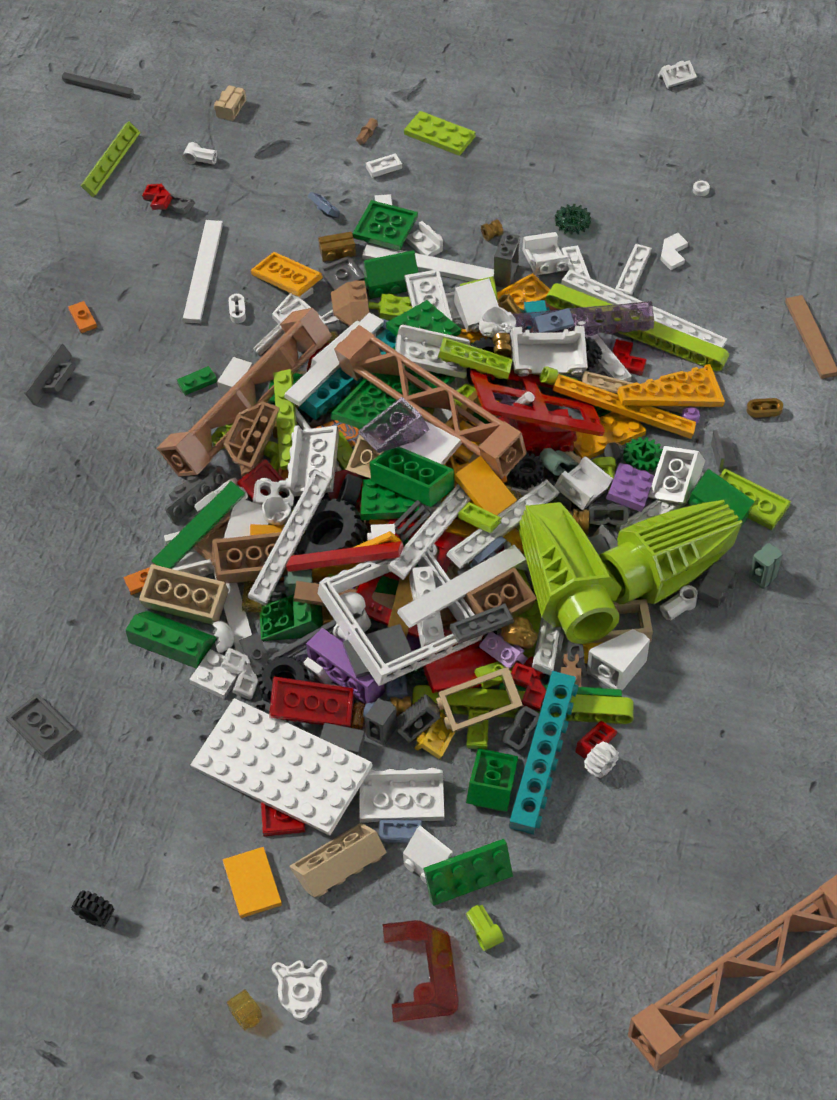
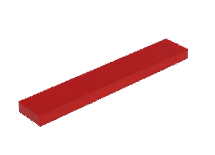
M402 541L294 555L289 558L286 568L288 572L399 558L404 546Z

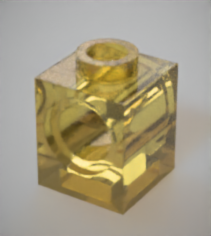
M246 989L227 1001L229 1012L244 1031L247 1028L255 1027L262 1018L261 1009Z

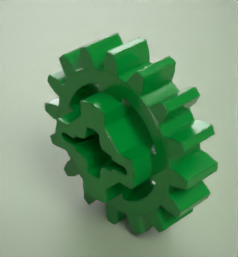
M638 437V441L631 439V443L627 442L626 448H624L623 461H626L627 465L641 471L645 470L648 472L649 469L655 471L663 449H660V443L655 445L654 439L648 441V437L645 440Z

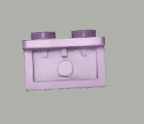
M489 632L479 646L509 669L516 661L524 664L528 659L523 655L524 650L518 645L511 646L503 640L501 633L496 635L494 632Z

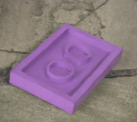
M619 463L606 499L642 512L654 475L633 468L630 465Z

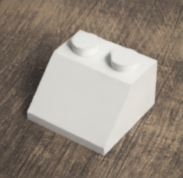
M421 826L416 829L403 852L405 867L409 871H415L420 875L421 880L425 884L427 883L423 870L424 867L453 857L452 850Z

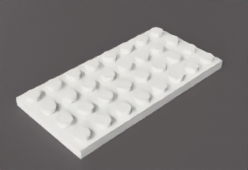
M235 698L190 764L192 769L329 836L373 766L372 762L280 719L269 718V714Z

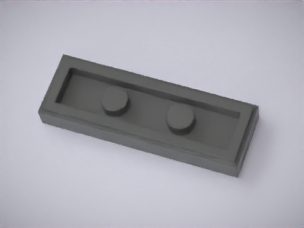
M502 604L450 624V629L458 644L513 624L514 619L506 604Z

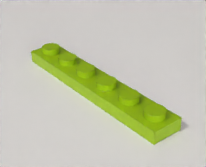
M130 121L123 126L81 184V187L90 196L94 197L141 133Z
M291 369L273 373L275 406L280 407L276 420L279 462L282 470L288 469V463H290L291 458L290 448L293 442L292 432H294V427L297 426L295 404L284 398L285 393L294 385Z

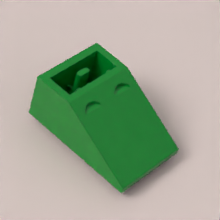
M294 594L260 607L261 641L299 639L323 626L322 605L295 602Z

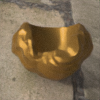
M513 617V624L501 628L503 640L509 644L518 645L522 649L532 648L537 641L538 634L534 631L531 622L526 618Z

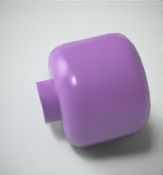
M689 406L683 409L681 417L695 421L697 425L700 419V412L697 408Z

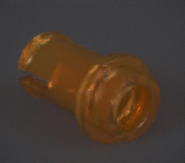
M360 702L353 704L351 728L363 729L365 704Z

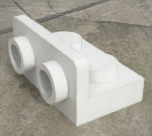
M690 60L686 62L679 61L672 66L666 65L661 68L658 74L659 78L663 77L667 88L690 82L697 78Z
M423 221L419 222V229L406 238V242L419 254L433 257L443 251L442 237L436 234Z

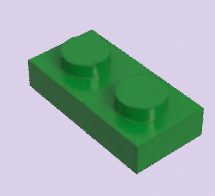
M209 366L177 379V384L185 396L217 383V378Z

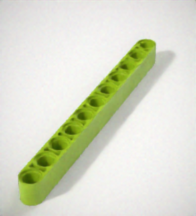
M553 284L545 298L546 302L560 310L569 308L571 314L701 366L710 364L714 371H721L729 358L728 351L722 347L562 284Z
M427 685L415 686L413 688L412 704L418 702V699L424 697V694H427L437 704L436 698H439V692L432 693L430 686ZM469 688L446 696L452 714L469 715V709L489 710L491 712L511 704L506 690ZM517 691L522 701L525 691ZM563 694L556 695L559 699L565 698ZM577 694L576 697L572 696L571 703H574L571 715L567 714L565 721L596 723L603 721L604 723L629 724L634 719V701L627 697ZM518 709L497 717H514ZM557 712L551 713V716L553 717L561 716Z

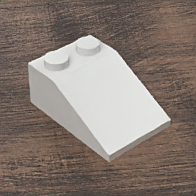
M664 446L648 498L684 504L702 473L705 459L700 452Z

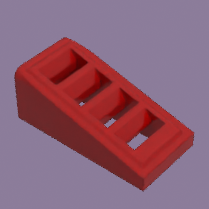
M600 721L577 742L575 752L586 759L587 754L591 752V749L596 744H600L603 741L609 744L618 731Z

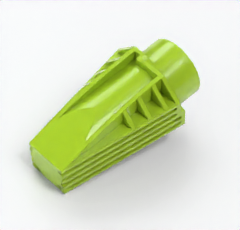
M719 500L666 512L620 530L617 537L618 546L599 555L622 588L615 602L623 605L637 598L638 600L647 599V603L655 604L680 590L708 570L734 545L742 525V520L738 521L739 517L734 515V511L729 508V505H724L725 501Z
M561 502L526 505V510L523 512L524 515L521 517L522 520L519 522L518 530L541 617L554 628L562 627L568 640L572 643L586 644L603 638L619 622V613L613 601L617 600L622 589L601 560L579 524Z

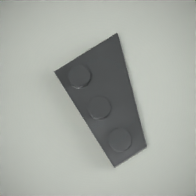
M561 629L553 671L560 672L561 667H566L563 663L565 654H568L567 658L570 662L575 661V654H578L579 661L576 668H581V687H588L583 644L570 642L564 630Z

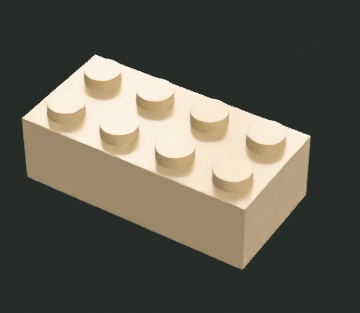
M151 564L139 601L144 608L213 625V623L219 621L229 589L225 582Z

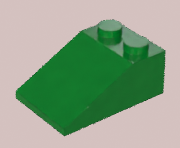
M478 748L469 782L466 803L477 807L482 806L496 811L507 812L518 756Z

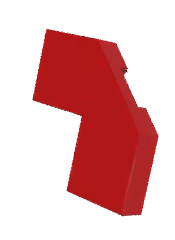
M148 184L142 194L144 200L153 199L150 205L152 210L167 209L172 200L171 194L162 184Z
M616 339L612 350L613 354L630 374L642 376L647 359L630 356L633 342Z
M515 662L511 671L514 684L526 688L521 701L522 705L540 712L546 689L541 684L534 668Z

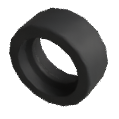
M347 474L342 483L338 499L340 501L345 500L355 507L361 490L362 478Z

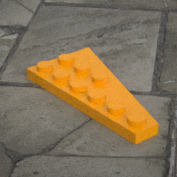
M710 364L700 369L698 367L692 368L688 372L679 371L660 376L657 380L648 379L645 383L641 384L636 382L621 386L617 391L621 405L723 407L725 403Z

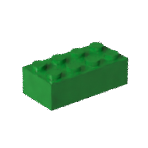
M395 444L369 462L372 482L415 501L419 500L422 504L432 507L455 488L454 469Z

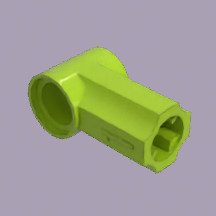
M476 905L466 913V917L476 932L477 941L483 951L504 942L499 926L493 924L483 905Z

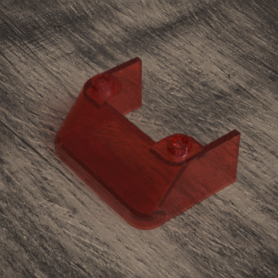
M420 920L382 924L384 943L410 940L415 943L425 942L430 982L421 983L415 987L413 992L414 1001L392 1004L393 1022L454 1014L458 1010L459 999L451 941L448 932Z

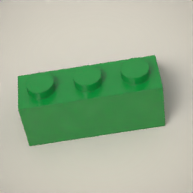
M414 250L364 260L365 286L370 299L381 297L382 294L407 292L405 275L419 273Z
M710 469L706 470L691 492L687 502L692 506L724 500V505H729V508L734 511V515L739 517L738 521L742 520V525L746 522L755 503L754 500Z

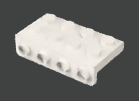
M407 325L400 326L396 338L395 350L424 370L464 379L466 377L467 368L461 367L454 362H445L438 358L443 337L470 345V340Z
M299 425L294 427V432H292L293 442L290 448L291 458L290 463H288L289 473L286 479V487L293 496L302 495L314 470L332 478L325 493L333 492L340 431L338 426L302 430Z
M413 768L407 770H370L360 786V823L380 822V820H444L443 770L429 768L427 770H416Z

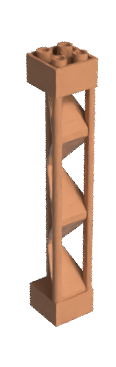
M313 308L293 311L280 324L285 334L188 432L170 434L157 447V450L178 476L198 475L224 447L229 431L212 448L211 429L234 423L238 413L256 406L262 401L267 402L275 394L273 385L256 402L254 385L274 380L273 373L291 369L294 374L332 337L328 327L322 322L317 311ZM298 351H306L300 358H298Z
M358 325L334 348L342 371L357 381L364 377L432 425L459 438L463 446L479 457L482 456L500 479L527 454L520 431L505 421H501L376 338L374 334L362 326ZM380 349L386 352L387 354L382 355ZM404 365L413 370L414 372H416L417 374H419L420 376H422L423 378H425L426 380H428L429 382H431L432 384H434L435 386H437L438 388L432 389L431 387H429L428 385H426L425 383H423L422 381L408 373L405 370ZM369 372L400 376L403 395ZM408 381L423 390V392L409 395ZM455 399L491 423H483L459 407ZM419 406L451 410L455 430ZM459 415L476 427L460 431ZM472 442H480L482 444L478 447Z
M837 875L656 1003H652L631 1018L628 1037L655 1071H658L678 1056L679 1049L837 937ZM829 930L781 964L787 932ZM778 939L775 966L749 961L751 957ZM764 976L715 1011L720 980L722 978ZM713 985L708 1014L680 1008ZM670 1024L697 1025L679 1037Z

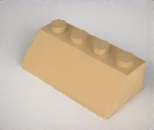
M359 823L289 867L306 892L313 897H319L324 895L327 889L332 886L342 884L348 876L360 873L366 865L379 861L382 858L381 856L387 852L377 832L363 823Z

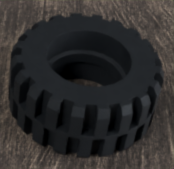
M325 499L318 505L295 550L301 555L353 548L368 541L367 533L369 531L364 520H361V515L352 504L345 500L332 499V501H329V499ZM343 528L341 534L334 541L318 545L320 539L332 529Z

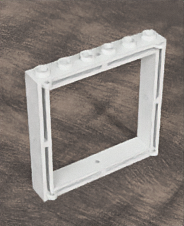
M428 550L417 564L420 567L432 566L435 587L437 588L450 581V579L430 550ZM394 558L360 563L350 570H343L331 578L326 577L319 582L317 593L378 686L478 642L483 636L481 635L452 647L458 642L454 635L451 634L385 664L338 594L391 572L388 569V565ZM463 598L447 606L457 621L475 615Z

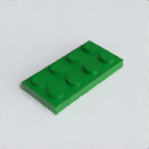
M504 839L423 868L430 901L433 906L513 877L508 846Z

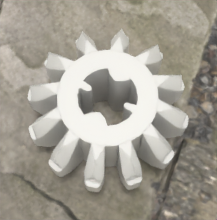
M603 741L600 744H596L591 749V752L587 754L584 767L590 774L601 778L607 775L613 766L616 765L619 752L612 745Z

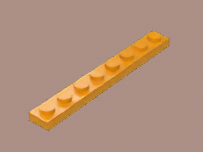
M560 374L557 376L553 388L555 392L692 439L696 426L695 421L652 406L621 405L617 394Z

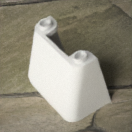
M575 326V331L568 332V329H565L564 332L529 333V330L522 332V327H513L509 334L514 373L518 374V376L524 377L529 374H541L545 366L557 369L559 374L572 373L574 376L583 374L582 372L587 369L584 326Z

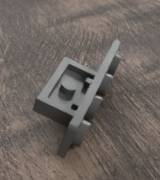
M59 344L25 390L24 394L33 405H37L45 393L59 392L76 368L72 362L68 363L72 355L64 344Z
M217 466L206 476L201 474L190 475L187 481L174 488V491L169 494L173 502L165 508L172 523H177L195 508L196 503L229 480L222 466Z

